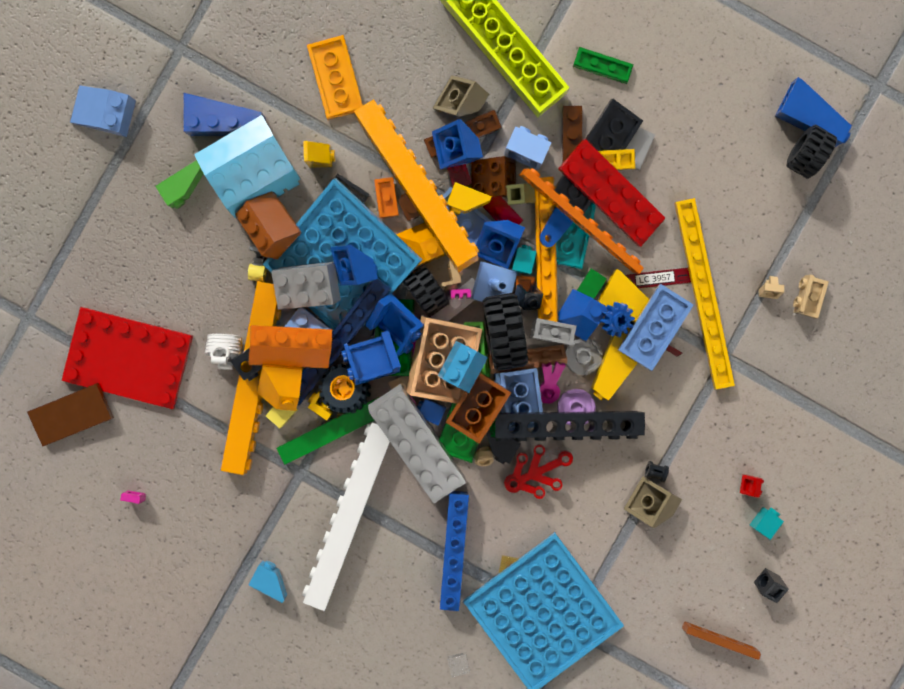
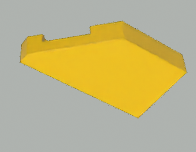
M635 149L598 151L617 170L635 169Z

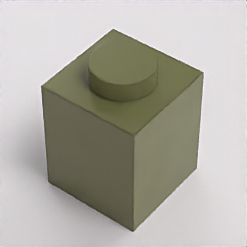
M529 183L506 185L508 205L536 202L535 189Z

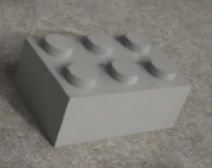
M334 262L280 267L271 271L278 310L333 305L341 300Z

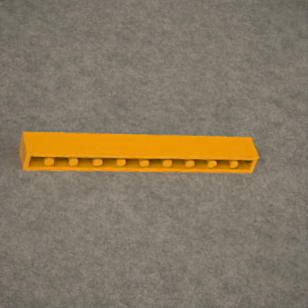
M373 99L355 110L354 113L357 121L458 273L478 261L477 253H479L477 246L474 242H469L467 239L469 235L463 226L459 227L456 221L458 219L455 213L448 211L446 200L442 195L438 196L435 191L437 187L432 180L428 181L425 175L427 173L424 167L415 162V154L411 149L407 150L405 147L406 141L401 134L397 135L395 132L396 127L391 119L387 120L385 117L386 112L382 105H377Z
M257 281L244 351L250 345L251 325L276 326L277 320L281 318L282 310H278L274 284ZM249 361L242 362V371L248 372L252 369V365H248ZM261 370L258 371L259 375L251 381L248 379L243 380L239 375L221 471L244 475L251 470L252 459H250V456L256 447L254 436L255 433H258L260 422H257L258 415H261L263 411L262 397L257 394Z

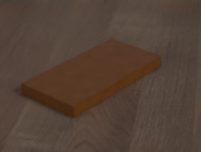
M99 383L27 411L42 447L114 418Z

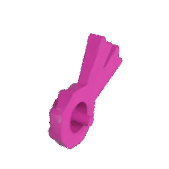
M556 361L553 372L551 362L547 365L542 364L544 382L539 385L542 403L550 404L558 400L560 388L557 382L565 368V363L560 364Z

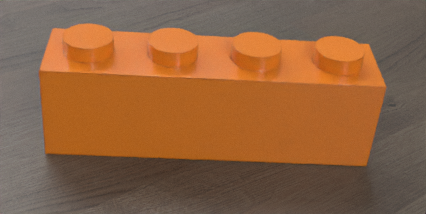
M251 325L248 365H262L265 363L294 367L328 368L332 345V330Z

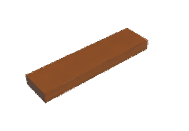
M689 622L683 623L682 629L686 634L751 658L760 659L761 653L754 646Z

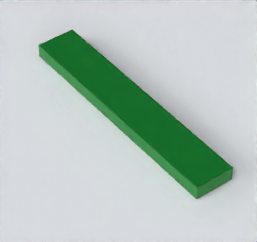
M380 397L367 402V404H363V408L361 410L357 409L355 413L343 414L277 447L276 449L284 465L374 421L369 413L368 405Z

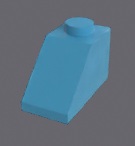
M262 561L258 565L249 586L283 603L287 597V592L280 569L276 568L273 562Z

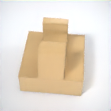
M769 276V280H766L765 284L759 289V297L778 299L784 293V285H779L778 277Z

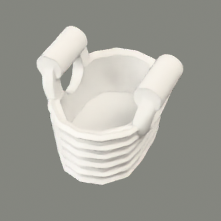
M208 334L204 354L211 357L212 364H218V369L233 370L234 366L231 362H228V359L230 357L233 359L242 353L243 338L233 334Z

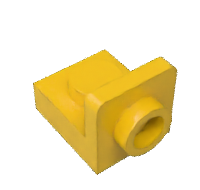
M322 391L314 392L308 400L310 403L308 408L325 420L330 419L333 412L323 402L321 404L318 403L320 400L319 393H322Z

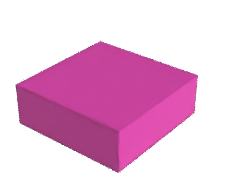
M128 490L121 494L120 501L140 504L145 501L146 494Z

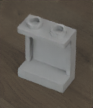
M537 318L533 320L530 338L563 345H573L576 326Z

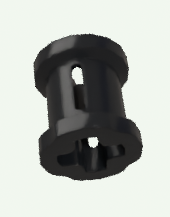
M648 461L645 477L660 479L661 482H665L669 466L665 465L663 467Z

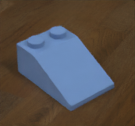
M79 85L70 123L127 137L136 100L120 92Z

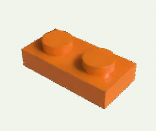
M394 178L375 179L380 219L399 216Z

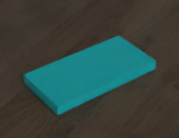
M593 202L583 215L587 219H594L596 205ZM574 222L556 242L557 264L582 269L590 236Z

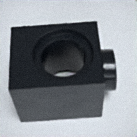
M766 568L754 581L761 595L775 603H778L789 590L780 575Z

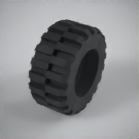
M507 293L486 297L483 299V310L494 369L500 371L524 367L528 363V352L517 295Z

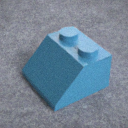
M456 341L438 377L469 393L488 357Z

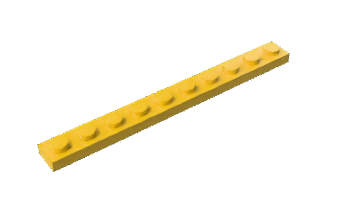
M695 198L678 201L674 204L713 387L717 390L735 386Z

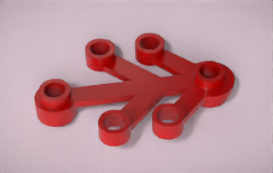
M537 444L534 447V456L528 472L521 475L523 465L528 461V455L520 452L516 458L517 463L513 474H509L505 478L504 486L506 490L511 493L523 490L534 494L537 499H542L545 496V489L542 486L534 487L525 483L529 480L549 485L555 491L561 490L563 486L561 479H553L542 474L561 465L565 467L570 466L573 462L572 453L568 450H562L558 454V458L538 467L541 456L545 454V447L542 444ZM541 447L543 452L537 453L536 448ZM521 455L526 457V460L523 462L519 460ZM562 457H569V461L563 462ZM511 481H516V482H517V486H515V487L511 486V485H510V482H511ZM558 481L560 486L554 487L553 483ZM542 490L543 494L537 495L536 491Z

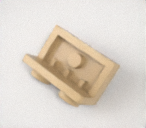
M451 261L447 263L450 281L440 284L442 289L445 288V292L456 290L458 285L461 284L460 277L463 275V270L458 273Z
M805 275L801 278L798 286L800 289L799 295L793 302V307H795L794 313L817 319L829 281L815 278L814 275Z

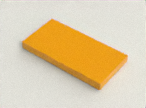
M344 35L308 44L307 48L327 120L352 114L355 110L362 107L363 104Z

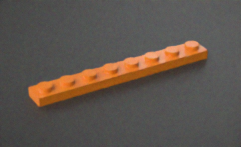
M527 168L522 170L519 174L520 177L632 273H641L644 269L640 265L641 261L634 255L630 256L627 254V249L622 244H616L611 240L613 237L608 232H602L598 229L599 225L591 218L587 219L583 216L584 212L579 207H573L568 203L570 200L565 195H559L554 191L555 187L550 182H544L540 179L541 175L535 169Z

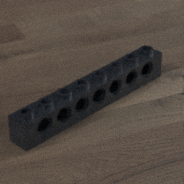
M645 412L499 413L490 427V436L496 438L498 442H507L508 438H515V441H527V438H534L535 441H546V437H553V440L557 441L565 440V437H572V440H583V437L590 436L591 440H601L602 436H608V439H620V436H626V439H638V436L645 435ZM551 421L553 427L550 431H547V424ZM570 421L571 428L566 431L565 425ZM588 421L589 428L585 431L584 424ZM607 421L608 426L603 430L602 425ZM625 421L626 425L625 428L622 430L621 423ZM514 422L515 430L510 432L508 429L509 424ZM530 422H533L534 429L531 432H529L528 424Z

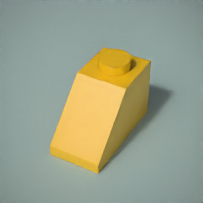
M303 141L304 162L309 168L332 167V162H335L336 158L335 150H332L330 144Z
M455 182L447 202V207L450 208L449 211H453L457 215H460V213L465 214L490 203L492 196Z

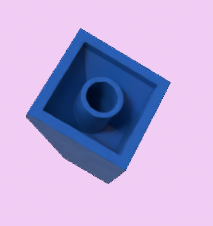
M461 119L432 131L440 169L471 163L483 158L479 138Z
M509 220L485 222L476 244L479 253H477L478 257L508 269L525 227Z
M352 245L330 247L340 286L359 285L378 279L377 266L372 258Z
M572 289L558 312V322L575 325V335L587 341L600 324V319L604 317L602 311L607 312L608 309L595 299Z

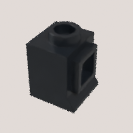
M517 284L515 294L517 295L519 306L523 310L540 309L543 293L535 285H531L530 291L527 292L521 284Z

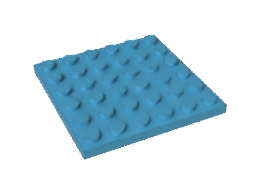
M334 178L297 222L296 225L302 233L278 260L268 258L263 265L271 272L280 267L334 262L330 247L352 245L373 259L378 270L377 276L392 288L388 293L389 295L400 286L423 259L339 180ZM338 280L340 301L333 305L312 306L309 308L334 331L372 281L359 285L340 286Z
M555 532L463 600L466 607L528 689H540L624 627V624Z

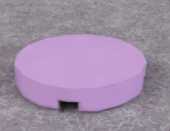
M576 388L563 393L557 405L558 412H591L596 409L592 396L586 391Z

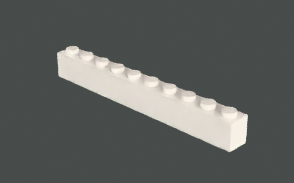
M375 421L371 425L367 424L364 435L367 437L364 443H360L357 453L360 454L359 458L352 463L350 471H353L351 478L347 477L343 487L346 489L344 496L340 495L336 505L339 507L337 514L333 513L329 524L332 525L331 531H326L323 542L326 544L323 550H319L316 560L319 562L316 568H312L309 578L312 579L311 583L305 586L302 596L305 597L304 604L325 611L390 443Z

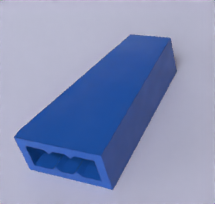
M798 77L791 82L775 117L803 131L816 124L837 137L835 147L845 143L850 137L851 133L849 130L852 125L804 80Z

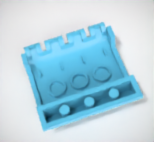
M262 115L194 154L205 177L234 218H236L235 214L246 201L271 191L279 197L285 193V188L289 191L300 185L298 181L301 179L297 171L289 162Z

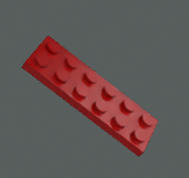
M586 139L581 141L558 168L638 247H642L666 218Z

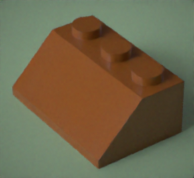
M272 191L246 201L235 214L260 254L264 257L278 260L302 233L281 201Z
M480 372L469 393L464 392L446 423L480 444L511 392Z

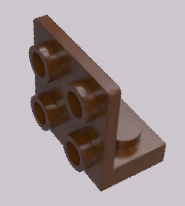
M501 156L471 162L472 189L492 197L502 196L507 198L506 185L516 184V160Z

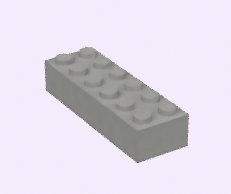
M401 384L368 405L369 413L433 503H436L466 483L464 474Z

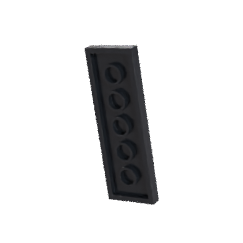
M610 99L587 135L586 140L597 151L625 150L643 120L615 99ZM565 175L561 176L554 191L559 195H565L570 200L569 204L573 207H579L585 214L592 201Z

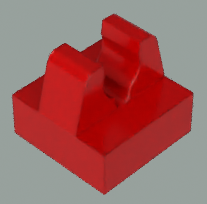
M742 474L740 493L752 497H760L763 492L761 491V485L764 483V480L759 477Z

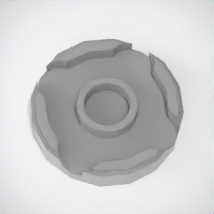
M577 338L573 341V345H568L565 350L567 367L578 375L592 374L602 363L603 352L600 345L592 339L588 338L587 341H584L581 338Z

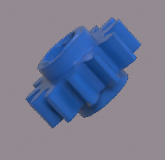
M614 302L613 306L607 305L608 311H602L605 318L600 319V322L605 323L602 330L607 331L608 335H615L617 337H621L622 333L628 334L627 327L633 328L630 321L635 319V317L630 316L633 310L629 309L628 305L624 303Z

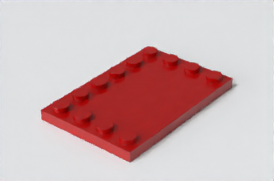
M80 307L61 381L84 387L99 383L103 392L174 409L193 335Z

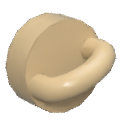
M484 446L476 451L474 455L476 465L488 466L494 462L490 447Z

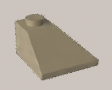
M451 75L433 109L455 117H461L480 111L489 93L476 81Z
M642 477L625 505L624 510L650 527L655 528L674 515L682 499L649 479Z

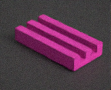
M452 290L451 299H455V295H459V299H463V295L470 299L471 290Z

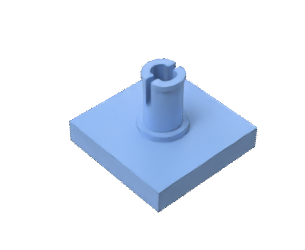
M480 262L471 299L483 302V299L489 296L512 293L517 272L486 262Z

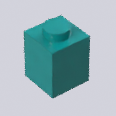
M522 245L521 248L517 247L512 271L531 275L537 251H532L533 247Z
M762 507L749 525L771 540L784 521L779 518L780 513L770 507L768 510Z

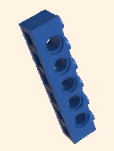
M453 491L449 493L440 610L459 611L469 500V492Z

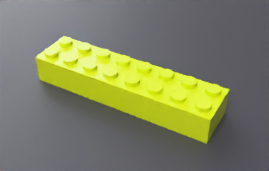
M440 0L537 118L567 94L570 87L497 0Z

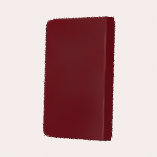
M501 196L492 197L490 203L483 206L495 221L509 220L518 225L523 222V219Z

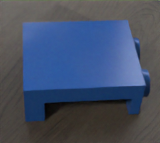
M390 293L378 301L365 326L370 331L377 326L384 332L389 331L391 339L399 346L396 354L400 356L404 352L408 354L414 348L413 343L422 335L420 331L424 324Z
M389 331L382 332L381 337L348 346L347 343L343 344L342 358L344 362H348L349 369H347L349 379L354 380L355 385L400 372L401 365Z

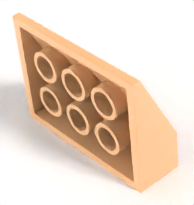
M421 316L420 321L424 326L420 331L422 335L416 340L406 392L411 396L457 404L465 391L438 377V374L456 341L478 352L482 329Z

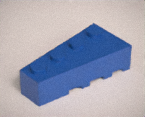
M184 93V132L189 136H226L260 115L266 121V117L260 111Z

